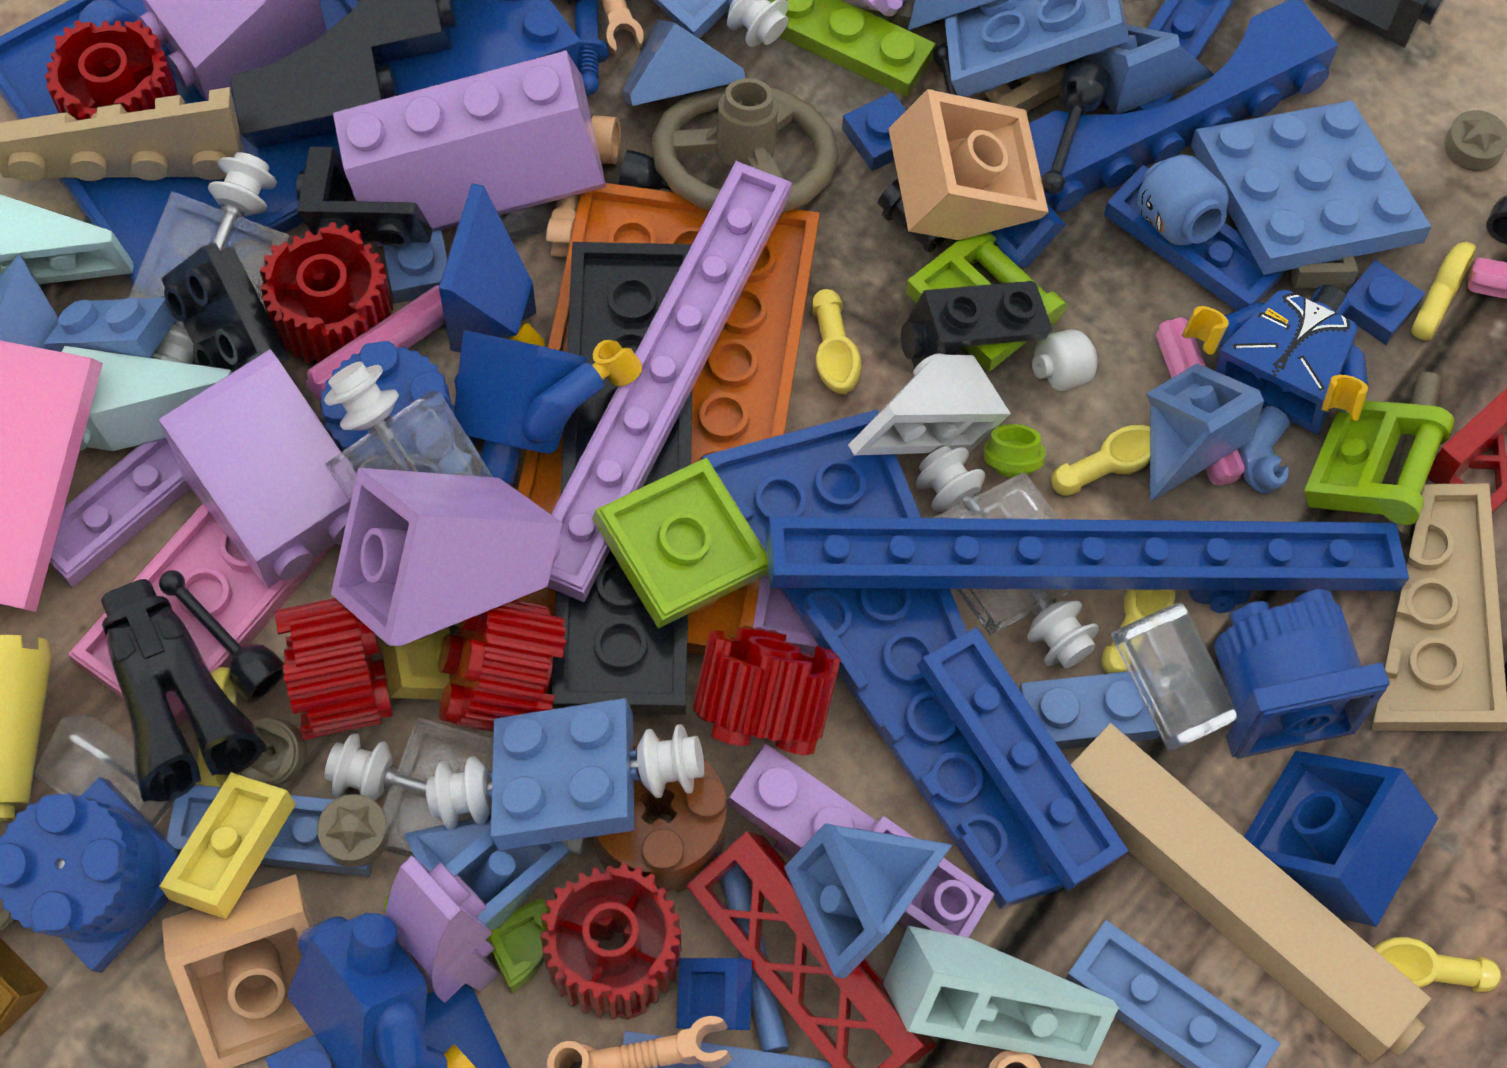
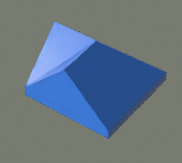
M471 183L439 286L450 350L461 353L464 330L506 339L518 334L521 321L536 314L533 282L485 187Z

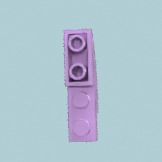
M766 743L759 749L726 799L729 807L774 837L777 841L773 846L791 859L825 823L915 838L885 816L878 820L873 819ZM943 858L897 923L906 928L913 926L969 938L995 894Z
M411 856L400 866L386 906L385 916L392 920L397 928L396 941L422 973L428 987L444 1003L465 983L481 992L500 974L499 970L487 958L495 950V947L487 939L492 932L478 917L487 906L458 875L455 876L443 863L440 862L431 871Z

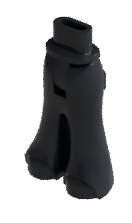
M140 579L107 592L102 597L101 603L107 615L102 623V627L107 636L112 667L130 718L134 739L135 775L140 795L144 802H162L179 798L188 793L197 782L201 781L197 762L166 698V694L169 691L175 692L180 699L192 725L205 764L212 776L215 774L229 775L231 772L238 773L251 766L263 752L267 751L266 744L259 731L229 700L214 679L185 624L172 610L169 600L163 596H157L149 580Z

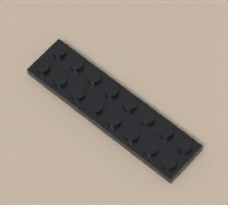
M572 242L567 352L587 357L586 362L590 365L595 363L592 356L595 347L603 340L617 341L622 348H631L636 353L692 244ZM607 377L603 380V389L577 407L564 427L561 495L618 387L614 386ZM693 389L643 487L691 465ZM610 550L585 602L556 591L555 616L565 619L563 627L566 628L564 636L566 645L563 658L553 657L552 695H555L553 709L626 698L633 714L686 715L688 614L658 629Z

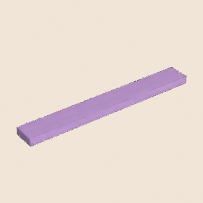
M738 161L733 165L635 353L642 363V372L633 382L617 387L551 514L561 521L563 525L560 533L561 549L558 558L553 562L548 583L549 588L585 602L610 552V548L592 520L595 509L643 487L791 195L792 182Z

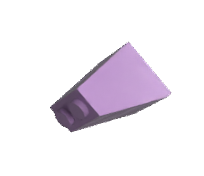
M142 0L146 13L139 16L143 27L149 26L153 35H157L160 45L163 46L165 44L172 53L167 56L168 61L182 85L186 88L194 84L205 101L209 99V90L230 87L232 91L230 76L274 63L317 40L327 32L319 0Z
M271 349L158 419L184 480L267 589L280 580H291L299 576L311 565L313 558L334 544L342 545L357 475Z
M358 468L331 595L389 646H402L548 587L553 562L558 558L561 549L560 533L563 523L500 478Z

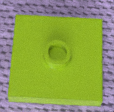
M707 457L595 509L592 517L593 522L658 629L769 574L768 558L765 549Z

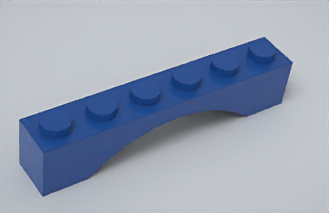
M1287 0L1251 17L1243 40L1229 61L1206 83L1183 97L1151 109L1124 114H1081L1062 172L1065 179L1064 188L1055 195L1044 192L1047 204L1054 211H1068L1078 205L1086 195L1105 186L1107 188H1115L1123 184L1142 165L1148 166L1154 162L1157 163L1177 156L1183 148L1191 145L1196 129L1237 122L1251 115L1254 118H1258L1274 109L1280 101L1298 92L1302 95L1313 92L1328 78V70L1338 44L1303 0ZM1056 110L1029 123L1041 178L1046 172L1051 170L1069 112Z

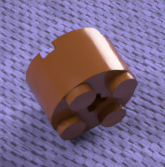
M638 744L633 746V750H637ZM705 759L704 776L694 778L693 792L689 794L684 791L678 781L666 783L663 796L655 798L641 780H635V830L593 837L599 861L605 871L607 866L613 865V868H620L621 864L625 862L628 863V870L632 872L637 866L641 867L643 877H647L652 873L656 879L657 890L660 888H664L666 892L687 890L686 885L723 851L727 813L724 786L714 768ZM665 813L671 817V822L669 823L661 818L655 820L652 825L647 823V816L651 814L659 816Z

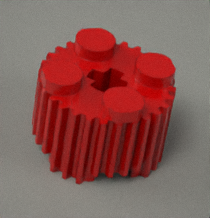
M77 20L74 22V28L65 27L63 29L65 33L63 36L56 35L54 37L56 52L51 53L50 56L53 62L46 64L49 73L45 74V79L48 83L46 87L57 112H66L78 121L91 119L92 115L97 112V107L121 104L126 112H137L155 109V98L178 95L177 86L157 35H153L149 26L143 27L140 20L133 23L124 22L125 27L122 26L121 21H116L114 25H109L107 21H103L102 25L97 27L94 23H81Z
M331 222L328 227L319 229L317 235L307 231L305 232V238L301 239L297 235L294 236L291 245L287 244V242L282 243L280 246L272 245L270 247L272 255H265L263 258L265 266H261L259 271L264 283L261 285V291L267 314L285 350L292 351L293 357L296 359L303 355L305 363L309 364L313 359L317 360V363L321 362L392 315L393 305L384 265L380 261L379 254L373 253L372 246L369 243L363 245L359 230L350 233L349 226L344 225L341 229H338L336 223Z
M336 598L277 609L275 611L278 635L289 632L291 636L285 637L288 648L284 649L285 665L282 666L293 714L307 712L301 714L300 733L303 740L382 724V718L393 716L384 660L372 661V655L380 653L377 635Z
M513 600L459 622L460 632L458 631L457 635L446 634L440 650L438 670L440 673L449 674L450 683H447L441 697L439 719L459 726L494 732L495 718L552 710L555 695L545 694L552 673L553 657L563 658L566 639H564L566 628L563 627L565 619L549 615L550 610L545 605Z
M744 625V627L738 628L736 638L729 637V639L724 637V631L709 630L692 708H694L698 718L713 723L711 736L727 744L748 746L751 744L753 735L758 739L767 738L775 741L776 747L789 753L798 755L813 754L817 741L823 737L841 660L839 655L835 654L833 650L816 646L814 657L810 653H802L798 646L785 641L786 634L772 629L765 630L761 627L752 628Z
M623 862L620 868H613V865L607 866L605 873H601L597 867L592 868V875L589 877L581 872L578 874L579 881L577 883L568 880L565 883L566 887L564 889L560 887L554 889L555 900H547V913L541 916L544 930L541 933L542 951L550 981L561 997L567 995L570 1006L574 1007L580 1003L581 1011L584 1014H587L592 1009L595 1010L596 1018L601 1019L603 1014L608 1012L611 1019H617L618 1016L627 1020L645 1014L650 1003L656 1004L659 1002L658 992L666 994L669 991V981H675L676 967H679L682 948L679 914L675 913V904L673 900H667V893L664 888L657 890L656 879L652 873L647 877H643L641 867L637 866L632 872L628 870V863ZM615 932L623 934L624 946L614 950L602 949L600 941H597L598 938L609 941Z

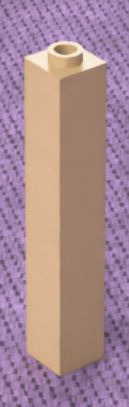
M1110 723L1071 764L1072 768L1129 850L1128 852L1370 1064L1388 1049L1399 1057L1424 1030L1426 1025L1416 1016L1432 999L1113 724Z

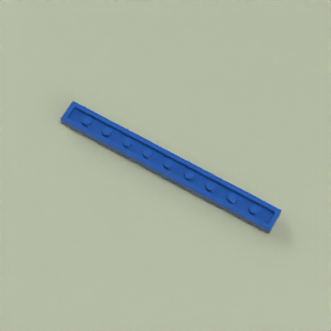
M769 516L765 528L770 588L1322 589L1326 591H1400L1409 580L1396 523Z

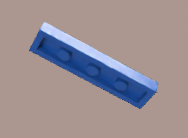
M977 627L921 659L917 665L918 669L1067 891L1114 863L1129 851Z

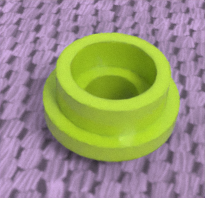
M1007 424L999 426L992 431L991 439L984 444L983 459L1002 476L1022 478L1044 466L1046 449L1041 444L1040 433L1035 429L1024 425Z

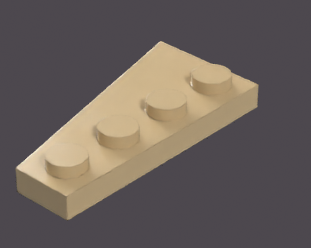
M230 87L209 90L208 101L185 104L181 95L155 98V109L128 113L121 104L97 107V112L92 115L91 119L77 121L65 112L0 122V172L3 178H16L22 181H37L42 178H78L85 181H97L107 177H138L149 181L160 180L164 177H199L205 180H220L225 178L226 174L218 167L219 159L222 157H234L237 152L245 153Z
M1489 483L1425 484L1421 494L1424 499V506L1419 519L1415 523L1406 564L1409 580L1401 588L1384 667L1390 685L1377 702L1371 731H1505L1507 728V692Z

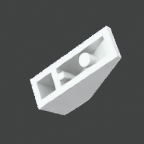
M937 353L927 357L915 367L913 371L914 377L848 446L854 455L932 453L944 446H949L952 450L964 447L971 452L1011 413L974 355H945L944 353Z

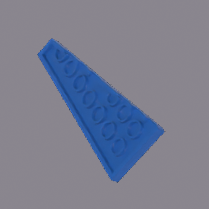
M878 409L702 456V459L708 458L766 553L765 528L769 516L921 518L896 454L854 455L848 446L879 413ZM780 588L817 644L825 649L833 650L835 654L839 655V658H841L838 669L839 676L980 881L995 894L993 899L998 907L1003 909L1062 889L1064 887L917 667L924 656L967 632L951 590Z

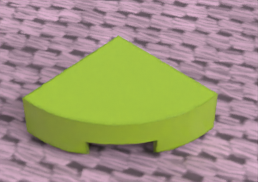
M542 897L517 909L500 928L490 930L492 934L487 938L495 947L492 955L511 994L528 983L544 961L541 933L544 930L541 916L547 913V908Z

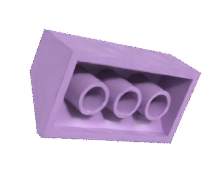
M567 50L333 113L343 168L356 201L416 203L430 224L432 231L444 230L459 225L471 183L485 187L498 215L606 187L583 78ZM373 242L376 247L383 246L380 242Z

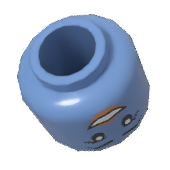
M1177 155L1151 166L1143 178L1137 198L1140 214L1173 245L1199 244L1212 238L1221 229L1226 220V210L1229 202L1226 186L1197 158L1190 155Z

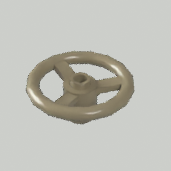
M751 78L738 79L727 85L685 95L662 114L651 138L656 171L675 194L706 211H710L721 189L711 187L690 175L678 161L676 155L717 153L724 163L732 167L738 161L784 179L773 160L776 133L792 121L799 124L812 139L816 156L810 171L796 183L792 184L791 195L782 211L784 213L808 204L830 184L839 160V152L833 128L814 106L785 90L771 88L766 83ZM718 109L717 125L713 128L681 130L682 127L696 116Z

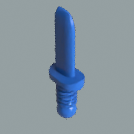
M578 0L575 4V34L581 43L577 68L583 78L586 96H590L598 90L599 63L608 58L609 52L608 44L598 39L597 0Z

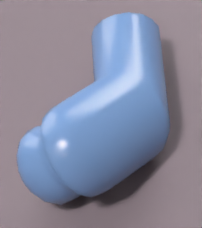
M1267 406L1261 411L1254 439L1238 448L1245 467L1242 473L1245 483L1253 490L1265 494L1281 488L1289 477L1288 466H1279L1282 459L1274 454L1272 448L1288 429L1290 420L1284 412L1273 406Z

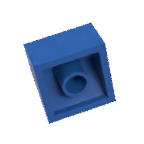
M1295 751L1244 835V838L1337 918L1377 927L1437 822L1438 817L1401 768Z

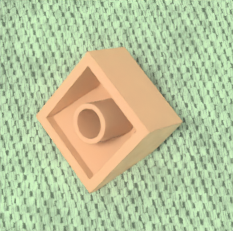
M927 89L888 128L908 232L961 240L1041 219L1048 213L1026 110Z
M296 874L244 891L226 920L197 909L162 920L165 960L207 1068H233L279 1052L314 1035L287 997L289 987L302 958L298 948L299 936L304 930L314 925Z

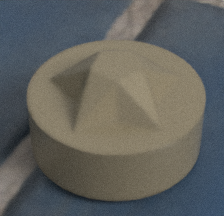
M1481 110L1464 112L1454 120L1445 139L1446 150L1449 156L1464 168L1471 170L1489 169L1500 161L1507 148V127L1498 117L1489 112Z
M278 718L260 719L252 722L265 742L267 751L263 752L251 766L240 772L247 778L269 785L283 784L292 780L301 771L306 760V743L302 739L300 730L289 721Z
M352 794L339 797L326 806L318 821L317 834L320 844L331 860L346 867H360L371 863L384 851L389 839V826L382 809L375 801L363 795Z

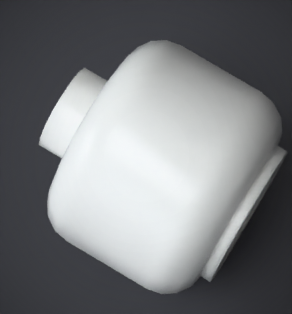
M1069 329L1051 333L1046 339L1039 340L1035 345L1034 358L1032 360L1033 372L1039 379L1047 378L1054 389L1067 391L1090 382L1095 377L1098 365L1096 349L1083 332Z

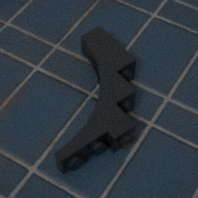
M361 0L349 14L317 40L274 63L230 76L240 134L255 148L332 133L336 132L334 112L398 96L399 90L394 69L391 63H383L451 49L449 29L458 27L453 0Z

